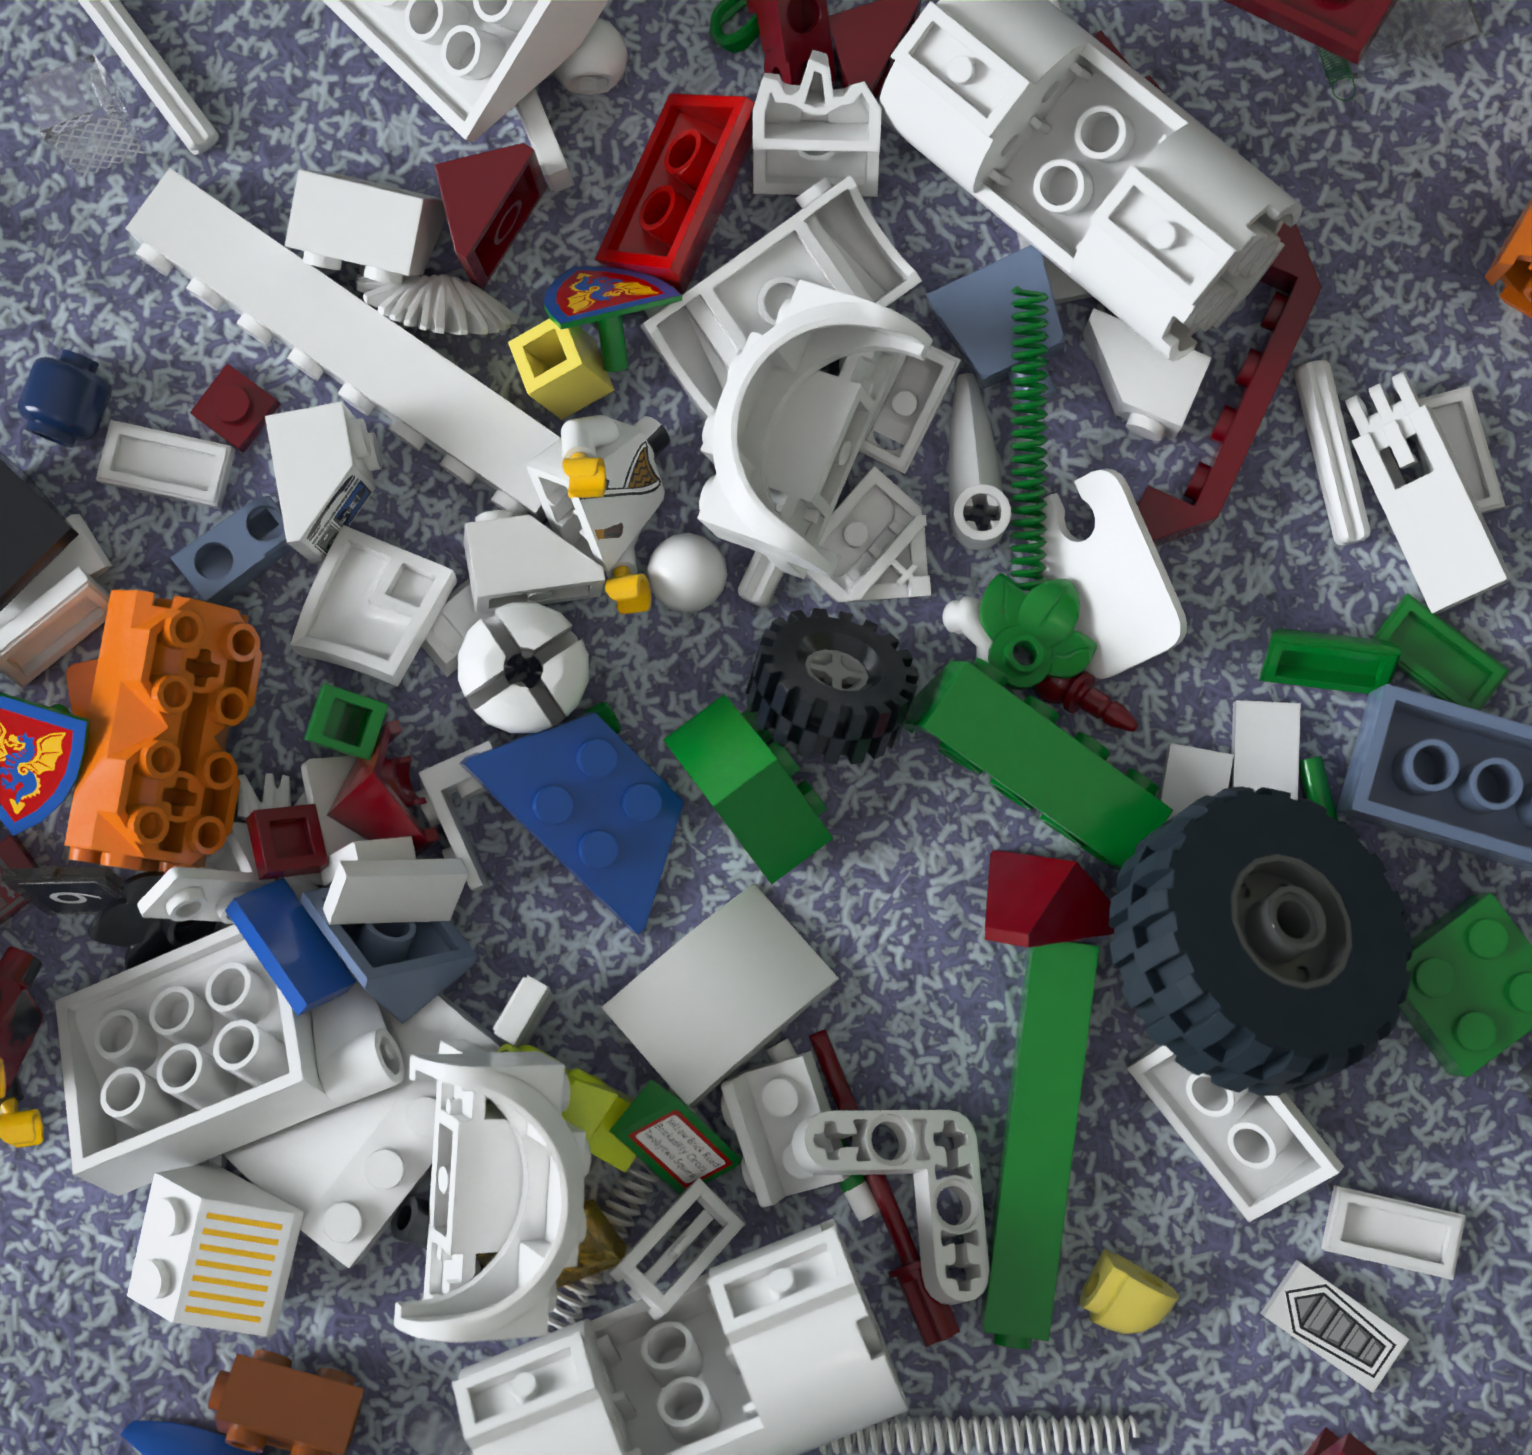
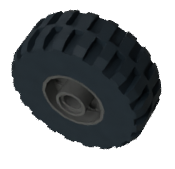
M1243 786L1223 789L1214 796L1206 795L1147 835L1136 846L1135 855L1124 862L1119 872L1116 889L1120 893L1111 898L1109 927L1114 928L1115 939L1110 941V950L1114 969H1120L1125 984L1121 988L1130 1009L1136 1008L1147 1026L1143 1029L1158 1046L1162 1047L1165 1045L1176 1055L1174 1061L1197 1076L1203 1073L1211 1076V1083L1238 1093L1248 1088L1249 1092L1258 1096H1277L1291 1089L1295 1091L1305 1089L1360 1062L1376 1050L1380 1040L1390 1035L1399 1020L1401 1008L1397 1005L1406 1001L1412 972L1407 971V961L1412 956V941L1410 932L1405 931L1402 919L1405 909L1398 891L1393 892L1384 875L1387 870L1376 853L1370 854L1358 840L1361 836L1346 822H1337L1326 814L1327 809L1309 799L1300 798L1295 800L1291 798V793L1261 787L1256 791L1253 788Z

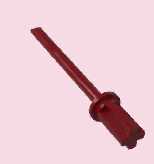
M826 1029L809 1035V1040L838 1111L859 1110ZM865 1175L902 1264L889 1270L887 1273L889 1278H897L924 1346L928 1347L937 1342L945 1341L953 1337V1335L960 1333L950 1305L942 1304L932 1298L925 1288L922 1278L921 1258L915 1248L886 1175Z

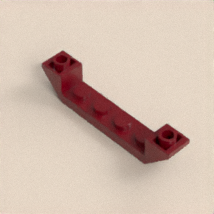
M1283 223L1277 236L1285 246L1259 280L1287 293V295L1276 291L1260 323V327L1270 331L1261 352L1253 348L1249 349L1234 383L1244 387L1235 408L1226 404L1223 406L1210 433L1209 439L1219 443L1210 465L1199 461L1184 491L1183 496L1193 500L1192 504L1149 485L1140 495L1138 501H1136L1155 547L1206 529L1219 517L1322 289L1297 224L1290 228L1287 224Z

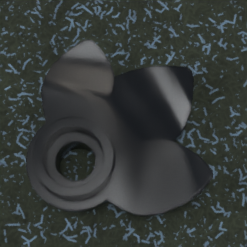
M143 872L125 880L123 888L126 898L116 899L103 907L94 917L88 928V935L94 941L127 947L125 953L126 970L212 934L216 927V921H173L172 919L142 917L137 904L165 875L164 872Z

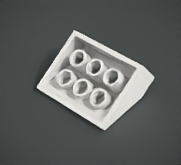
M609 0L322 1L465 140L474 142L579 49Z
M235 924L55 1001L73 1175L117 1196L152 1183L154 1174L157 1172L197 1165L339 1107L328 1098L319 1079L315 1055L312 1010L300 1016L296 1015Z
M442 993L438 994L404 1024L398 1021L377 1001L386 1030L396 1041L403 1058L405 1068L403 1082L223 1154L254 1185L304 1211L300 1230L348 1269L362 1261L391 1224L397 1208L406 1196H413L432 1172L437 1081H413L410 1079L411 1055L439 1054L440 1040H467L488 1053L496 1052L505 1044Z

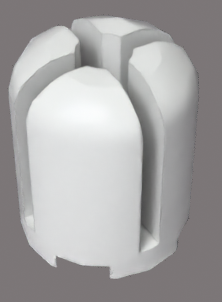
M509 603L494 609L495 616L488 618L484 623L479 619L468 630L458 654V682L470 707L487 724L511 734L538 733L560 724L579 705L589 681V654L583 640L578 641L577 636L571 631L573 625L560 612L538 603ZM521 653V657L524 660H530L533 656L539 660L542 672H535L536 675L541 677L540 682L535 687L528 689L522 681L512 685L507 682L505 670L512 669V667L506 664L516 654Z

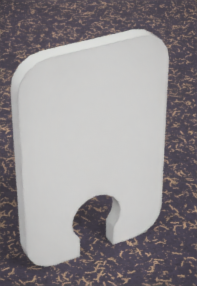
M1107 468L1090 472L1074 481L1081 498L1090 505L1095 517V528L1091 536L1085 541L1075 538L1067 529L1064 519L1065 509L1058 493L1043 498L1047 505L1044 509L1038 510L1044 512L1047 516L1039 524L1044 525L1048 529L1044 534L1040 535V537L1047 541L1043 547L1039 548L1047 554L1040 561L1047 567L1042 572V575L1047 581L1052 579H1068L1073 583L1080 601L1079 618L1074 630L1085 634L1097 645L1095 654L1085 668V671L1099 679L1118 675L1176 647L1183 641L1187 632L1185 613L1129 485L1120 473ZM1025 515L1024 519L1035 518L1036 516ZM1023 527V528H1024V532H1026V531L1038 530V529ZM1027 540L1029 544L1037 543L1035 541Z

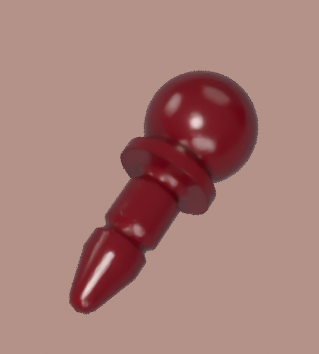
M1080 672L1068 679L1046 677L1042 682L1033 687L1034 692L1040 699L1051 704L1063 703L1064 710L1070 714L1077 712L1081 707L1083 711L1096 719H1102L1103 723L1109 727L1134 732L1138 728L1137 720L1123 704L1118 701L1113 702L1110 696L1094 687L1095 676L1089 672L1082 674Z

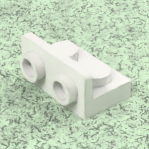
M812 1051L743 1070L721 1084L723 1092L721 1097L722 1114L728 1127L736 1132L743 1153L741 1161L743 1178L749 1190L756 1193L761 1208L775 1205L786 1196L841 1182L850 1176L811 1174L799 1165L793 1154L792 1137L797 1126L806 1118L821 1112L831 1111ZM824 1132L814 1136L815 1147L824 1148L827 1154L843 1148L840 1139L826 1138Z

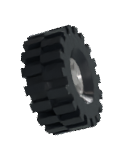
M813 608L811 617H806L800 609L790 612L787 621L779 616L772 621L770 630L765 629L762 635L745 693L749 694L746 702L749 712H758L755 723L762 731L774 728L775 733L772 740L784 747L790 741L799 745L796 753L810 759L812 751L823 753L824 763L838 764L840 755L847 756L850 764L863 763L867 753L874 760L883 756L887 747L892 749L897 743L918 687L916 685L919 678L918 669L911 667L912 655L908 649L896 651L899 640L891 633L881 637L876 633L878 625L867 619L863 625L851 622L853 614L843 611L839 612L838 618L828 617L827 609Z

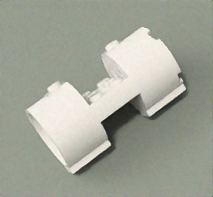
M939 0L937 4L930 1L890 56L895 62L886 78L879 100V105L882 108V121L1170 361H1177L1194 350L1198 342L1191 336L1199 328L1203 331H1207L1212 326L1217 329L1231 315L1263 277L1285 246L1277 236L1283 223L1291 228L1299 221L1302 205L1049 0Z
M834 1218L709 1268V1273L699 1276L669 1311L657 1321L646 1312L650 1306L644 1300H640L591 1321L588 1318L549 1333L547 1336H542L463 1368L459 1372L458 1380L452 1382L464 1439L471 1448L473 1455H800L906 1412L909 1409L881 1330Z

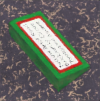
M652 1079L609 1130L610 1133L679 1195L698 1178L706 1184L734 1169L742 1161L682 1101Z

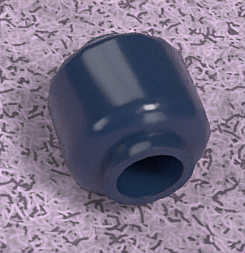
M63 349L59 359L51 357L37 359L31 368L17 405L19 414L28 421L25 430L43 439L69 448L74 447L76 440L88 441L92 439L97 433L112 392L107 381L96 375L99 363L86 356Z

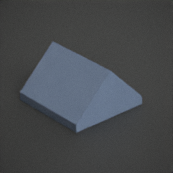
M330 887L305 891L302 894L300 903L362 987L402 1024L469 970L477 959L478 955L451 920L329 925L323 911V906Z

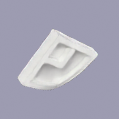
M343 525L313 582L290 646L294 653L303 657L318 659L353 669L398 687L458 582L454 570Z

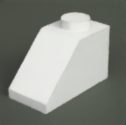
M1093 308L1082 335L1115 414L1127 419L1126 428L1138 436L1153 441H1160L1163 435L1174 439L1184 424L1212 357L1193 350L1177 361H1170L1121 319Z
M494 510L479 514L475 517V522L465 523L463 543L475 614L495 611L494 609L509 603H538L543 605L600 597L605 582L603 567L531 515L513 517L512 511Z

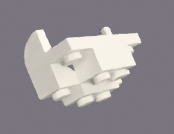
M799 280L792 299H787L782 304L777 315L776 325L764 335L751 331L744 350H740L735 354L728 370V381L723 389L718 407L706 419L702 432L703 445L700 451L715 465L716 476H711L702 489L699 500L700 513L697 519L718 538L763 553L782 572L805 579L808 570L832 578L841 556L833 551L819 547V543L899 355L905 354L925 360L933 341L930 335L910 319L880 304ZM840 359L839 376L819 371V369L829 363ZM774 503L783 505L782 510L777 511Z
M440 1040L439 1054H412L410 1061V1079L413 1081H437L429 1206L430 1219L427 1239L424 1300L396 1302L394 1326L416 1337L443 1342H477L547 1336L549 1312L555 1309L557 1302L556 1280L564 1267H577L578 1245L584 1241L587 1229L586 1215L583 1208L584 1177L588 1175L590 1170L591 1151L586 1139V1132L562 1117V1112L567 1109L570 1101V1083L565 1073V1064L540 1051L488 1053L467 1040ZM486 1099H490L494 1104H485ZM498 1252L481 1271L476 1253Z

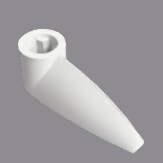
M964 373L957 377L951 416L949 442L950 525L954 537L961 545L972 550H985L992 548L1002 539L1010 522L1011 507L1008 498L1003 494L997 451L982 394L974 374ZM973 505H984L986 514L996 515L997 521H990L986 531H978L975 522L965 521L964 515L971 514Z
M339 956L356 983L346 994L312 1009L316 1064L320 1082L328 1098L335 1105L342 1107L400 1084L405 1076V1068L399 1047L392 1035L386 1030L377 1000L362 987Z

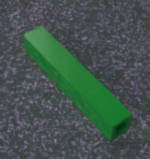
M1062 942L1031 947L1027 951L988 1250L989 1283L982 1296L979 1319L982 1331L993 1333L992 1343L1004 1347L1031 1349L1032 1339L1049 1341L1099 946Z

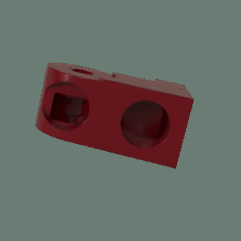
M746 0L748 13H757L762 51L765 52L764 73L779 74L784 83L801 86L812 50H816L828 55L833 87L835 67L827 0Z

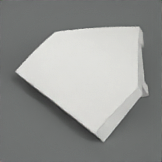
M873 466L833 511L819 543V547L833 551L841 556L833 577L831 578L808 570L806 577L837 603L931 596L925 540L926 515H922L921 507L878 468Z

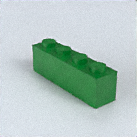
M976 658L973 664L968 661L951 660L913 698L903 728L911 734L914 731L932 734L941 741L938 746L939 753L957 765H962L978 775H981L984 771L992 777L989 784L994 790L1026 810L1031 811L1033 807L1042 813L1039 817L1040 821L1111 869L1120 871L1124 862L1135 855L1136 846L1147 835L1163 825L1173 812L1172 808L1156 797L1161 788L1148 777L1134 769L1128 768L1126 773L1123 774L1109 764L1106 760L1111 752L1092 737L1078 732L1075 738H1073L1055 725L1060 715L1044 702L1031 695H1027L1025 700L1022 701L1004 688L1009 678L993 665L980 658Z

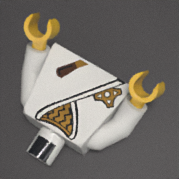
M605 415L571 419L562 426L561 439L526 464V467L552 531L603 567L608 577L605 583V591L610 599L617 601L619 613L624 615L646 612L651 607V588L647 577L644 574H637L638 569L634 547L642 528L664 499L665 490L654 459L669 445V435L662 424L648 416L642 417L634 426Z

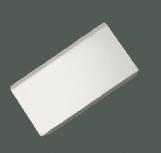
M1156 1044L1127 1068L1248 1222L1337 1175L1344 1168V1165L1286 1093L1277 1096H1258L1249 1092L1248 1088L1238 1093L1211 1083V1076L1204 1073L1197 1076L1175 1062L1176 1055L1165 1045L1160 1047Z

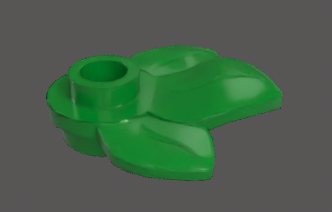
M1003 573L996 575L988 584L981 600L979 620L985 632L992 640L988 650V663L1009 678L1005 686L1012 689L1025 690L1035 687L1046 677L1068 679L1082 672L1091 662L1097 645L1085 634L1074 630L1079 618L1080 601L1078 593L1070 580H1048L1034 587L1028 594ZM1014 647H1023L1028 651L1031 656L1030 665H1022L1015 660L1013 656Z

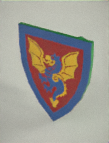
M573 266L557 277L546 290L544 308L551 321L561 330L590 323L599 332L604 370L618 372L627 369L629 366L622 315L682 301V295L671 285L657 277L637 271L611 267Z
M0 692V820L14 836L41 823L68 797L81 773L87 749L90 720L71 714L69 709L62 704H54L51 707H47Z

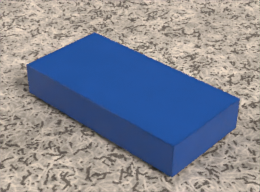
M284 877L234 898L225 909L297 1016L346 994L356 983Z

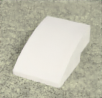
M753 883L684 936L601 1008L686 1106L694 1107L741 1064H746L835 984L839 978Z

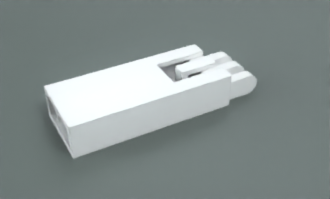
M1405 371L1392 377L1394 388L1401 398L1400 401L1392 404L1384 386L1379 383L1368 389L1378 412L1369 416L1366 405L1358 394L1346 399L1345 402L1360 434V437L1352 440L1354 448L1431 613L1440 614L1513 579L1433 409L1427 405H1421L1410 379ZM1415 435L1432 472L1406 484L1399 467L1405 469L1418 462L1406 441L1407 438Z

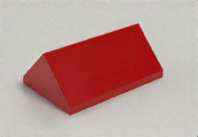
M669 93L594 260L611 268L633 270L657 277L673 286L683 295L689 286L753 143V108L755 102L744 96Z

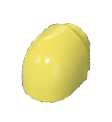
M1104 1249L1083 1286L1080 1306L1090 1311V1320L1093 1323L1108 1330L1122 1334L1143 1333L1161 1323L1178 1301L1179 1294L1164 1280L1119 1254H1114Z

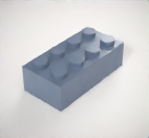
M1385 684L1369 692L1336 814L1532 872V726Z

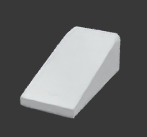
M932 343L925 360L900 354L859 451L906 474L964 359ZM873 431L904 446L897 450L884 449L876 442Z

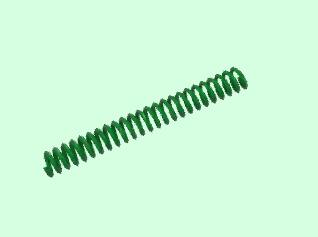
M1016 286L1011 290L1013 294L1030 298L1014 300L1011 305L1014 308L1031 311L1014 313L1011 318L1014 321L1032 324L1014 326L1011 331L1014 334L1033 337L1014 339L1011 344L1014 347L1034 350L1014 352L1011 357L1014 360L1035 363L1014 365L1011 370L1014 373L1035 376L1014 378L1010 383L1014 386L1035 389L1014 391L1010 396L1014 399L1035 402L1014 404L1010 409L1014 412L1035 415L1014 417L1010 422L1014 425L1032 426L1035 428L1013 430L1010 434L1012 437L1033 439L1035 441L1013 443L1010 446L1013 450L1034 452V454L1013 456L1010 460L1013 463L1036 466L1012 469L1010 473L1013 476L1037 479L1015 481L1010 486L1015 489L1037 492L1013 494L1010 497L1012 501L1036 504L1012 507V514L1036 517L1012 520L1010 524L1014 527L1038 530L1015 532L1010 535L1012 539L1037 542L1012 545L1009 548L1012 552L1037 555L1012 558L1009 562L1011 564L1039 568L1015 570L1009 574L1012 577L1036 579L1037 581L1016 583L1022 590L1031 591L1034 587L1047 581L1040 574L1047 568L1040 562L1047 554L1039 549L1047 543L1040 535L1044 534L1048 529L1044 525L1039 524L1047 516L1044 512L1038 510L1044 509L1047 505L1039 497L1044 496L1048 492L1043 486H1040L1048 478L1039 472L1043 471L1048 465L1038 459L1044 458L1048 452L1044 448L1037 446L1044 445L1048 439L1044 435L1037 433H1042L1048 428L1045 423L1038 421L1044 419L1048 413L1038 407L1045 406L1049 401L1038 394L1045 393L1049 388L1043 383H1038V381L1045 380L1049 375L1043 370H1038V368L1045 367L1049 362L1037 355L1045 354L1049 349L1037 342L1045 341L1049 335L1036 329L1045 328L1049 322L1046 319L1035 316L1045 315L1049 309L1046 306L1034 303L1044 302L1049 296L1044 292L1023 290Z

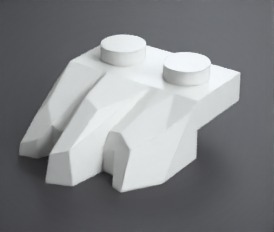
M812 50L801 86L784 83L779 74L764 73L753 108V194L801 195L824 177H827L834 187L850 175L857 184L862 196L878 197L882 108L865 82L833 90L828 55L826 53Z

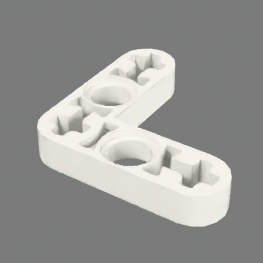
M952 1110L826 1111L806 1118L797 1126L792 1137L793 1154L799 1165L811 1174H913L921 1270L926 1290L932 1298L948 1305L971 1301L984 1293L989 1283L990 1270L979 1153L975 1129L967 1117ZM879 1124L889 1127L897 1136L899 1143L898 1152L892 1160L883 1159L873 1149L871 1142L872 1133ZM942 1131L943 1136L952 1137L954 1149L946 1151L942 1146H935L934 1134ZM824 1132L826 1138L845 1139L853 1135L852 1147H843L827 1154L824 1148L815 1147L814 1136ZM944 1168L945 1172L957 1169L958 1176L952 1175L937 1180L935 1171ZM943 1189L953 1191L961 1200L963 1213L956 1225L948 1224L938 1214L937 1198ZM963 1234L964 1243L959 1245L952 1243L942 1246L941 1238L946 1239ZM954 1264L955 1267L964 1268L966 1280L957 1283V1280L947 1279L945 1273L946 1266Z

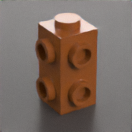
M255 1350L253 1358L237 1353L231 1372L220 1369L211 1391L208 1409L217 1411L215 1416L217 1430L227 1434L225 1438L227 1444L254 1453H263L265 1445H270L291 1451L290 1455L348 1454L364 1402V1388L354 1386L355 1378L353 1376L325 1367L318 1368L316 1375L291 1368L293 1362L291 1359L266 1350Z

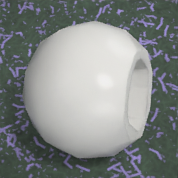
M598 17L579 49L553 71L554 77L570 92L592 95L610 91L623 78L627 65L628 53L624 37L609 21Z
M693 533L676 534L662 541L650 555L647 578L654 596L667 608L684 613L700 611L714 603L724 590L727 578L726 561L718 546L705 536Z

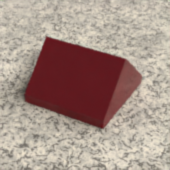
M525 143L434 164L455 252L470 282L482 290L488 284L547 189L535 150Z

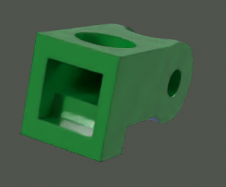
M322 684L303 739L358 759L370 760L388 704L329 684Z

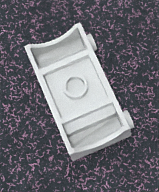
M850 175L834 187L827 177H824L795 198L802 210L684 293L682 301L644 310L649 319L639 327L705 420L718 407L723 389L728 381V370L735 354L740 350H744L751 331L764 335L776 325L777 315L782 304L787 299H792L799 280L869 300L884 307H887L922 282L917 272L899 254L883 233L868 209L857 184Z

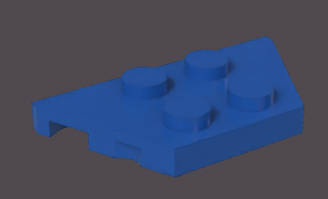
M588 712L563 721L559 725L538 733L521 736L512 742L487 751L468 755L459 763L631 932L639 935L645 929L684 801L595 712Z

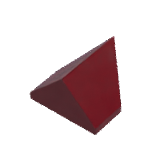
M399 720L386 722L381 727L371 759L356 758L327 816L367 840L412 836L415 855L418 857L435 843L439 837L435 827L423 829L407 809L427 803L425 797H418L411 786L409 768L412 762L411 755L400 758H386L388 745L402 732Z
M993 850L990 853L985 940L1031 948L1114 934V928L1109 927L1111 901L1077 861Z

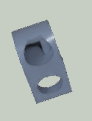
M263 496L248 503L170 558L205 602L225 606L234 599L233 595L263 574L262 571L275 564L294 548L287 543L281 509L270 496Z

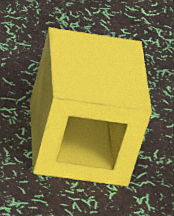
M549 318L508 342L527 394L561 420L615 391L608 372L603 368L602 357L594 338L579 326L561 330Z

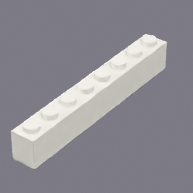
M171 168L168 169L125 228L141 245L136 255L165 276H168L171 270L175 268L188 277L191 281L186 289L215 311H218L223 302L242 316L236 324L262 344L268 346L274 337L292 350L287 359L311 378L318 381L322 374L326 373L343 385L337 394L363 414L369 416L374 408L394 420L388 429L415 450L420 451L425 443L445 456L439 465L467 486H471L477 478L495 490L496 493L491 498V501L500 509L512 511L513 517L527 515L528 513L541 523L545 520L546 514L526 464L561 439V437L386 316L378 313L373 307L366 304L315 267L303 263L302 258Z

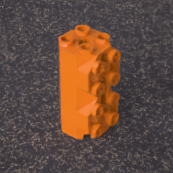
M111 590L88 713L90 723L87 749L80 776L75 784L64 846H71L68 859L138 871H161L165 874L173 867L204 868L206 856L218 851L224 845L226 837L232 833L240 780L237 776L238 766L232 755L225 752L229 727L235 726L244 720L249 709L255 703L263 654L260 651V637L255 628L248 624L249 617L241 614L237 609L180 596H173V600L155 598L154 601V592L141 590Z

